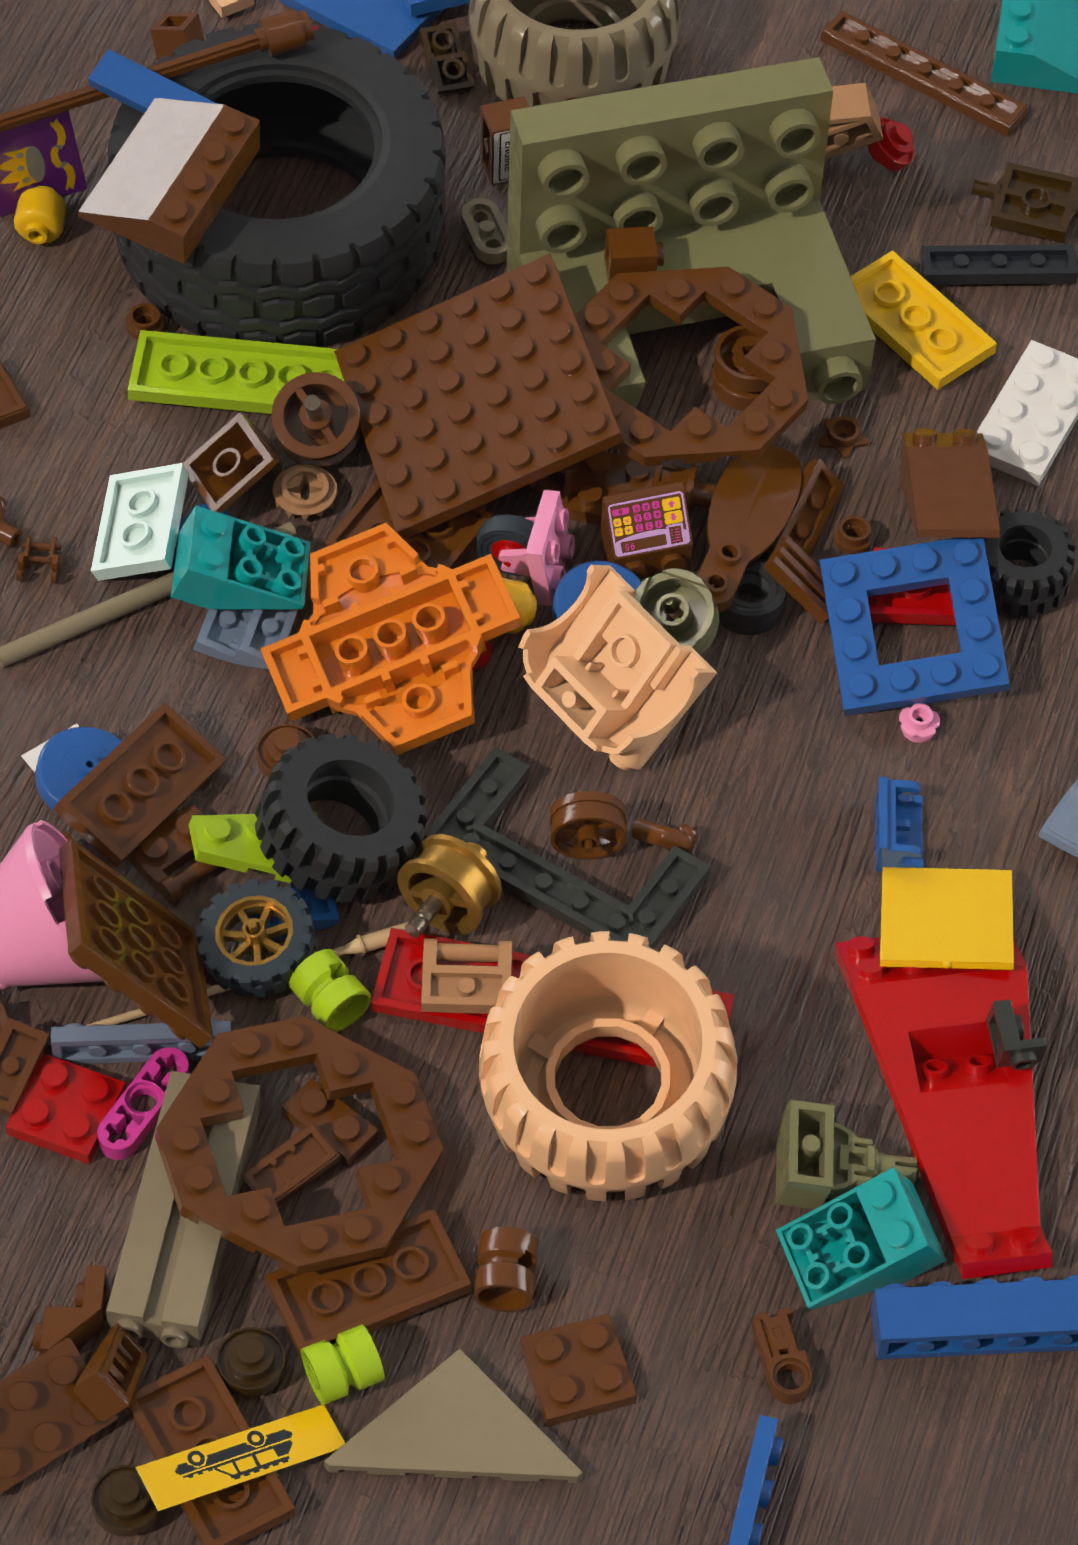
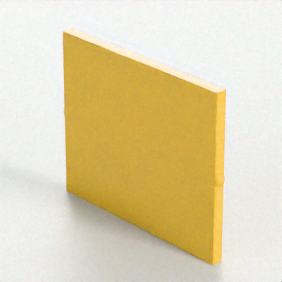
M883 867L880 967L1014 970L1012 870Z

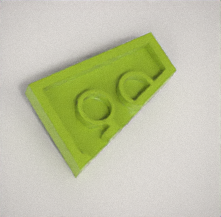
M255 814L192 815L189 830L196 861L245 873L251 869L275 874V880L287 883L292 881L286 875L281 877L272 868L274 864L273 859L267 860L260 848L262 840H259L256 836L255 823L257 817Z

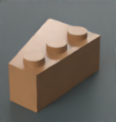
M857 83L832 86L833 98L825 159L883 140L878 106L867 84Z

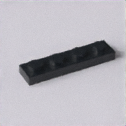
M1074 244L921 246L920 251L922 277L931 285L1076 283L1078 277Z

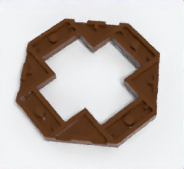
M730 267L618 273L575 314L625 440L615 445V447L643 466L661 465L662 460L684 459L685 464L717 462L718 457L740 456L741 460L758 459L807 409L808 395L792 307ZM704 300L762 338L744 356L743 367L770 385L727 428L697 407H694L669 431L612 393L630 374L631 363L608 349L606 345L647 304L680 324Z
M304 1016L218 1033L160 1121L155 1133L158 1149L180 1215L196 1224L202 1221L222 1232L221 1237L254 1254L256 1250L279 1261V1267L294 1275L383 1256L392 1242L394 1234L402 1221L405 1220L421 1193L423 1185L431 1172L434 1171L443 1153V1146L414 1072ZM315 1063L328 1100L371 1092L395 1160L357 1169L355 1178L366 1206L365 1209L284 1226L271 1187L226 1196L203 1127L242 1119L244 1108L234 1079Z

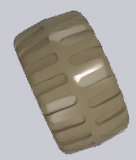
M470 0L468 13L474 60L479 67L480 75L489 88H495L496 95L502 101L525 96L529 107L663 84L667 72L672 65L681 21L679 0ZM576 20L592 23L600 28L572 30L549 25L554 22Z

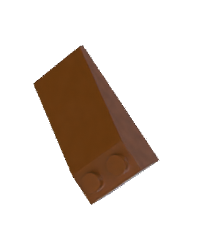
M918 428L913 433H902L900 480L917 537L1000 538V526L989 455L983 434L967 428L956 429L953 433H937V431L929 428Z

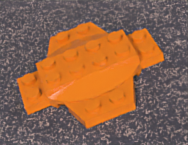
M387 523L310 553L312 616L309 620H303L299 633L260 648L290 722L329 706L332 714L340 711L358 716L395 755L402 754L474 724L472 668L480 654L487 651L485 641L523 626L520 615L492 555H486L455 569L438 564L437 568L428 567L420 560L419 554Z

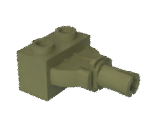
M790 1099L777 1123L775 1204L816 1209L823 1205L826 1199H834L893 1167L900 1171L914 1185L917 1168L913 1167L917 1165V1159L912 1156L905 1157L879 1153L878 1149H875V1146H873L872 1139L857 1137L847 1127L834 1122V1105Z

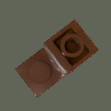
M87 1265L85 1283L78 1282L76 1286L75 1307L45 1306L43 1323H35L34 1351L43 1353L65 1338H71L78 1350L104 1329L109 1288L106 1266Z

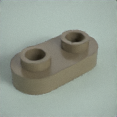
M476 198L465 203L461 211V224L475 256L487 264H499L506 261L508 227L499 207L493 201L485 198Z

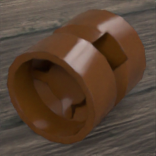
M494 1227L485 1230L480 1235L477 1263L481 1266L476 1270L474 1300L479 1305L494 1311L517 1312L527 1309L533 1304L535 1283L533 1271L536 1269L538 1239L535 1235L515 1227Z

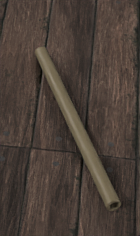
M291 522L272 529L298 538ZM174 572L0 646V666L4 668L170 596Z

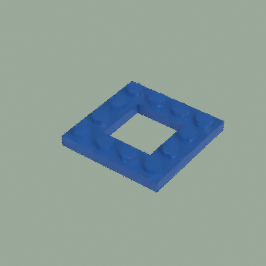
M958 537L820 560L844 716L912 706L916 703L925 704L1010 690L984 538ZM949 584L961 652L879 665L868 597Z

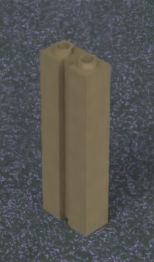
M171 1071L156 1128L191 1074ZM235 1081L244 1108L242 1119L203 1127L226 1196L240 1193L242 1185L240 1175L246 1169L261 1110L259 1085ZM155 1129L106 1309L108 1326L110 1330L111 1327L119 1323V1326L121 1325L122 1328L126 1329L135 1340L148 1338L160 1340L163 1344L173 1348H185L187 1345L200 1348L227 1239L221 1237L222 1232L202 1221L196 1224L180 1215L155 1139Z

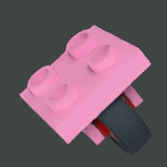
M543 491L536 517L524 518L510 514L496 515L484 522L477 536L476 550L480 558L491 554L500 572L515 576L524 575L531 577L537 605L552 606L553 596L558 583L566 574V560L572 559L574 554L575 538L568 531L569 511L567 508H563L560 491Z

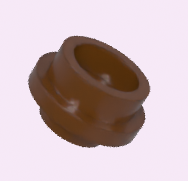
M141 303L132 307L125 320L127 332L136 339H139L140 330L163 332L165 328L163 314L156 306L149 303Z
M850 515L843 518L836 525L833 540L840 550L850 554H858L867 551L872 546L874 532L870 523L865 518Z

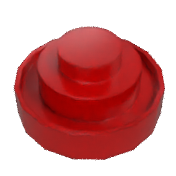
M880 117L883 140L867 145L869 153L883 167L891 171H900L909 165L914 158L912 133L903 123H898L890 118Z

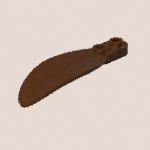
M771 445L758 459L741 460L740 456H736L726 467L716 486L707 520L709 551L697 576L709 588L719 612L725 611L731 606L747 566L761 557L773 545L793 512L801 486V465L797 457L790 451ZM714 584L719 586L720 588H714L710 585Z

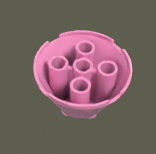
M43 820L28 825L0 863V990L14 986L103 981L100 976L90 969L78 967L68 954L59 849L68 840L53 825Z

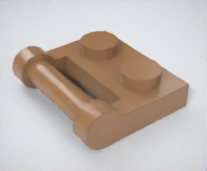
M424 938L421 1012L489 1014L490 1009L496 1006L499 990L511 976L512 941L499 940V945L438 943L437 939ZM437 961L498 962V966L437 965Z

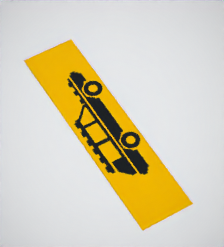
M319 1405L135 1468L157 1510L160 1511L338 1450L345 1444V1441L325 1405Z

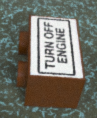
M525 96L481 106L480 160L491 185L509 182L511 110L529 107Z

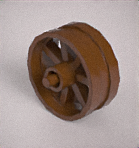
M579 791L567 794L556 800L550 807V843L562 855L579 860H595L611 856L620 851L626 844V807L620 799L604 792Z

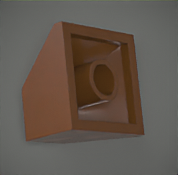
M239 412L186 459L183 464L189 472V479L210 510L222 513L282 458L267 436Z

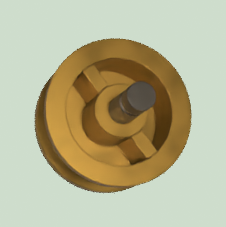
M430 835L420 844L417 851V859L409 860L402 866L397 877L398 886L405 901L416 912L405 926V930L410 936L418 938L429 924L448 933L457 935L469 934L480 924L482 910L489 909L496 904L502 893L501 881L496 870L487 860L488 855L480 845L473 842L466 843L449 835Z

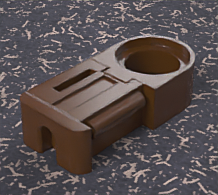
M790 1308L778 1309L776 1316L769 1318L767 1312L756 1314L753 1318L752 1334L772 1396L782 1403L796 1404L803 1401L809 1394L812 1371L806 1351H799L791 1325L793 1311ZM792 1370L801 1375L804 1383L801 1387L794 1390L785 1389L779 1384L777 1376L783 1371Z

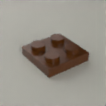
M609 1314L520 1337V1347L546 1427L636 1404L637 1394Z

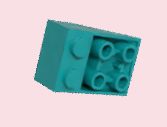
M195 506L178 533L171 598L206 609H303L310 541Z
M895 1167L776 1229L778 1238L809 1310L870 1293L889 1284H900L909 1281L947 1261L913 1183Z

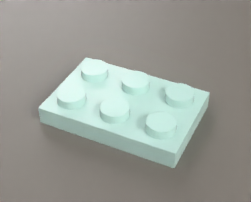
M183 463L110 475L91 572L98 581L172 569L189 472Z

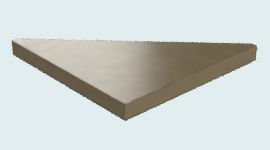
M461 1349L452 1354L324 1460V1468L330 1473H338L339 1470L367 1471V1474L405 1476V1473L434 1474V1477L472 1479V1476L501 1477V1480L539 1482V1479L568 1480V1483H578L582 1480L583 1472Z

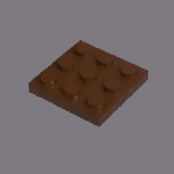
M378 478L324 542V547L384 523H387L395 531ZM477 507L407 538L405 541L419 554L420 560L428 567L437 568L438 564L455 569L477 544L479 529L487 519L493 517V513Z

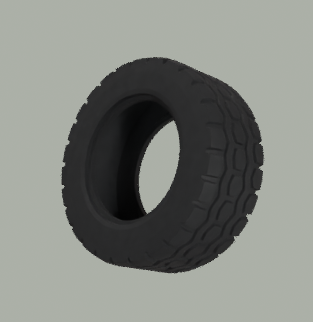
M259 23L243 25L242 31L238 32L231 27L207 34L204 42L196 38L174 49L171 57L165 55L153 65L253 34L254 29L259 28ZM319 26L316 31L313 30L314 40L307 41L305 47L274 57H270L267 50L261 52L258 49L168 78L217 104L229 106L260 120V149L256 155L294 153L319 158L343 169L355 178L360 185L351 194L333 206L310 215L295 218H256L221 208L185 264L116 234L118 252L131 279L148 301L156 306L167 318L173 317L176 324L199 336L206 332L209 337L313 347L316 346L317 341H321L326 346L352 338L354 330L362 334L384 322L388 314L394 315L403 308L426 281L442 247L445 229L446 146L440 117L426 90L413 74L410 75L408 69L396 58L388 53L382 54L379 47L358 37L349 40L347 33ZM121 103L110 132L108 166L144 115V113L124 103Z

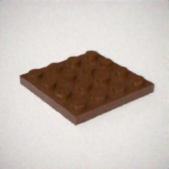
M70 839L59 849L65 926L70 958L78 967L82 969L88 968L100 976L112 991L116 993L122 992L135 1001L138 1008L144 1014L150 1017L156 1016L163 1021L175 1036L182 1040L188 1039L201 1049L213 1039L203 961L197 946L199 942L196 937V930L73 839Z

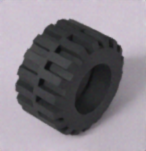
M1017 508L1015 513H1011L1009 509L1000 511L998 518L1000 538H984L997 613L1007 612L1010 613V618L1018 619V615H1025L1026 619L1035 618L1037 612H1040L1042 615L1051 612L1052 606L1058 607L1062 603L1063 597L1067 595L1076 558L1074 539L1068 538L1070 532L1065 526H1057V519L1052 516L1045 518L1041 511L1035 510L1034 513H1028L1026 508ZM1008 560L1027 561L1035 565V567L1017 566Z

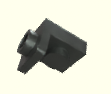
M1011 999L993 1001L986 1017V1023L996 1067L1011 1066L1012 1070L1019 1071L1036 1066L1037 1063L1041 1062L1048 1047L1046 1038L1023 1040L1024 1027L1022 1018L1019 1014L1014 1015Z

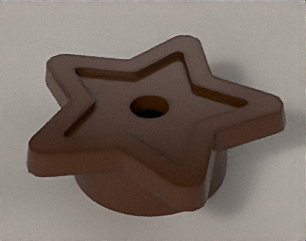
M841 416L833 420L828 418L824 420L827 433L818 440L820 447L836 449L843 459H847L853 448L867 446L870 440L860 433L859 420L857 418Z

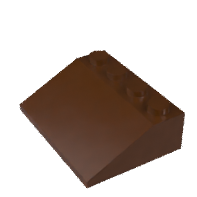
M155 98L78 211V217L185 264L259 151L260 120L223 104Z

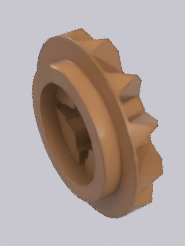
M301 464L292 466L278 475L273 484V496L277 509H284L288 517L301 515L305 521L309 515L316 514L322 517L325 509L333 508L337 496V484L333 476L325 469L315 465ZM303 484H307V489L310 492L307 500H303L300 495Z

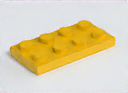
M893 250L850 276L872 331L937 390L995 354L997 343Z

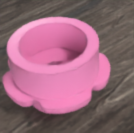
M916 703L911 708L906 707L899 715V721L902 722V733L912 742L923 743L930 740L936 733V728L940 726L938 713L932 712L931 708L926 704Z

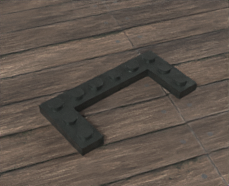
M494 747L426 831L424 839L430 835L444 834L456 837L466 843H476L486 851L488 855L487 860L496 870L501 886L506 891L588 937L591 936V932L610 931V940L628 941L629 933L647 937L649 947L655 949L708 878L711 865L673 846L629 906L489 828L530 776L529 765Z

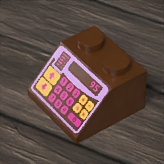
M682 481L603 497L600 550L604 561L613 562L629 569L640 580L652 577L663 570L671 568L691 569L693 541Z

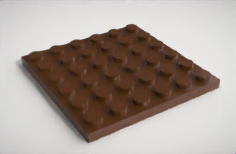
M550 253L334 351L344 382L352 389L358 400L360 408L359 425L395 531L404 540L625 441L558 268Z

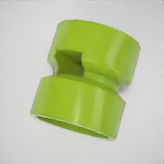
M331 949L320 950L306 958L295 969L289 980L291 990L307 1007L311 1006V1013L320 1024L334 1032L342 1031L354 1024L368 1009L371 1002L369 991L354 975H349V968Z
M363 1324L337 1334L336 1343L333 1345L323 1340L300 1349L306 1375L322 1406L347 1396L349 1386L351 1385L360 1391L385 1380L380 1356L371 1335Z

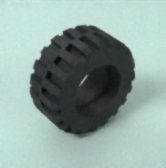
M335 734L320 735L317 741L314 737L300 741L296 747L289 748L282 754L279 762L275 764L257 804L255 831L257 838L262 840L260 848L267 860L273 859L274 864L272 868L281 877L285 875L292 880L291 885L301 892L303 888L314 892L313 897L326 900L328 896L336 897V902H351L353 897H357L358 901H364L374 898L376 893L382 894L393 888L400 869L407 861L413 859L426 832L425 826L428 822V810L424 805L426 798L421 786L414 785L417 778L409 767L403 768L400 765L401 759L392 751L387 754L379 749L380 744L369 740L368 743L358 741V736L344 734L343 738H336ZM332 800L348 805L366 819L373 834L352 836L335 831L325 825L315 815L309 802Z

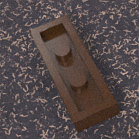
M820 458L808 462L801 476V486L796 505L783 531L767 550L770 555L777 544L789 536L810 556L844 486Z

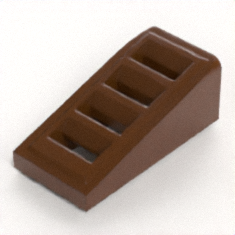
M117 1323L111 1327L75 1385L74 1393L99 1421L110 1419L129 1406L148 1354L128 1331Z

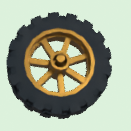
M249 879L247 884L239 886L237 882L228 886L227 892L222 895L217 893L210 900L212 905L209 909L204 908L200 915L202 924L197 926L196 937L199 945H197L208 974L211 978H215L221 988L227 990L229 987L238 996L246 997V993L254 994L255 998L266 997L267 992L275 990L277 994L286 990V985L289 984L292 973L306 958L312 955V951L316 950L317 947L314 923L305 901L302 898H298L295 890L289 886H286L284 889L275 880L268 879L267 883H263L259 879ZM253 915H261L260 919L248 918ZM271 916L277 917L284 922L267 928ZM239 921L243 923V932L231 931ZM288 933L283 946L270 940ZM226 941L243 942L231 954L226 950ZM270 951L275 953L274 955L262 960V957L266 956ZM248 952H250L254 956L253 962H247L241 959Z

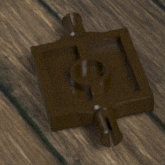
M1007 162L1004 175L998 180L997 184L974 179L971 195L993 199L994 209L991 216V227L1064 243L1068 227L1075 218H1078L1077 177Z

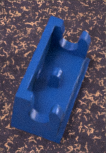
M879 777L875 798V871L883 872V867H924L922 833L923 796L901 794L904 792L920 793V784L915 781L889 780L888 777Z

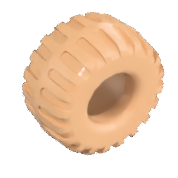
M610 931L591 932L589 942L575 944L573 936L559 940L554 943L553 953L545 958L540 952H536L522 963L519 978L510 976L504 982L498 992L496 1006L490 1009L487 1016L479 1054V1079L487 1112L502 1144L508 1152L513 1151L516 1154L520 1166L534 1178L539 1176L540 1173L547 1176L551 1188L565 1194H569L571 1188L575 1187L585 1190L588 1200L606 1201V1192L625 1191V1200L644 1196L647 1185L657 1182L659 1187L664 1189L679 1180L682 1169L685 1166L693 1169L706 1156L712 1140H716L722 1130L734 1098L737 1082V1054L724 1003L718 994H712L709 979L697 966L694 965L687 970L684 967L681 953L665 944L660 951L649 947L647 937L629 933L628 941L610 940ZM596 1037H619L638 1044L653 1057L661 1074V1087L654 1104L640 1118L621 1126H597L578 1119L563 1105L555 1088V1075L562 1059L577 1045Z

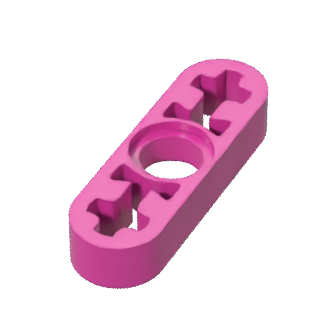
M166 1047L153 1053L98 1126L97 1135L99 1148L106 1157L113 1160L129 1158L137 1151L155 1127L171 1073L168 1072L161 1081V1089L157 1085L162 1078L161 1067L168 1069L174 1064L177 1066V1072L189 1073L188 1058L181 1050ZM141 1095H149L157 1101L155 1107L147 1112L136 1111L131 1106V1103L136 1097ZM125 1116L130 1121L127 1127ZM126 1127L127 1140L118 1139L115 1143H112L110 1134L119 1135Z

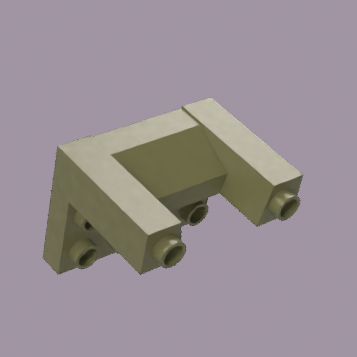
M820 57L511 110L506 273L550 253L556 263L574 312L577 314L608 283L604 261L606 229L653 226L656 243L662 242L664 248V265L657 266V271L730 267L792 307L808 401L820 399L827 404H838L850 400L861 391H867L876 339L820 202L833 98V88ZM703 300L678 324L647 304L606 345L608 349L631 363L630 374L612 393L634 408H637L645 385V379L629 334L727 317V315Z

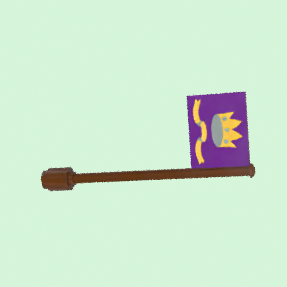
M291 9L259 19V28L254 29L253 34L146 68L168 79L258 49L261 52L267 50L269 56L274 57L305 47L307 41L314 40V33L307 12L305 10L296 12L295 9ZM87 86L0 114V217L14 213L21 194L30 188L47 186L54 189L62 197L88 189L69 110L110 97L109 95L91 86Z

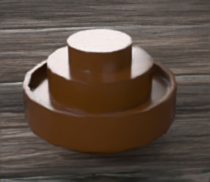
M294 724L276 725L266 730L259 738L256 746L257 763L262 773L269 778L282 754L289 748L296 747L298 742L314 737L313 734L302 726Z

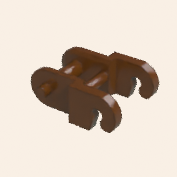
M28 535L27 541L22 542V548H25V553L19 552L16 580L23 582L25 569L30 567V562L50 563V568L53 570L51 572V583L57 584L60 572L57 550H61L62 545L58 544L57 537H53L51 543L33 542L32 536ZM32 550L50 551L49 557L31 556Z

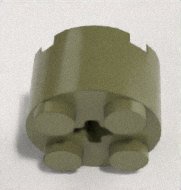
M671 568L663 570L651 578L648 577L636 589L633 598L680 645H690L701 656L712 644L719 628V611L709 588L700 577L687 570ZM678 608L681 609L683 616L671 622L667 616L668 613L676 614Z

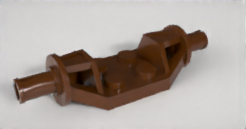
M602 451L557 471L565 474L564 488L544 477L530 483V490L538 492L540 495L543 494L544 490L560 491L563 508H567L569 511V520L601 525L602 500L604 496L682 481L688 516L690 518L691 511L695 509V506L710 508L717 485L700 482L698 477L699 466L692 464L690 469L663 461L661 465L643 466L629 456Z

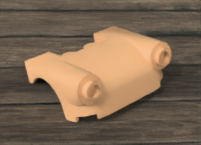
M591 564L587 569L584 589L575 603L554 622L540 628L527 629L518 647L523 649V663L527 672L523 677L537 695L586 745L594 751L610 754L609 759L622 770H639L717 672L690 645H680L633 598L636 591L610 565Z

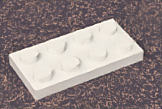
M1030 341L977 430V433L983 434L991 467L1037 486L1040 485L1078 419V358L1036 341Z

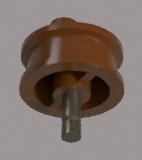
M321 372L302 374L287 382L274 400L271 412L273 429L281 449L294 462L300 465L310 464L327 468L344 461L357 447L362 435L359 425L360 408L358 400L352 389L336 376Z

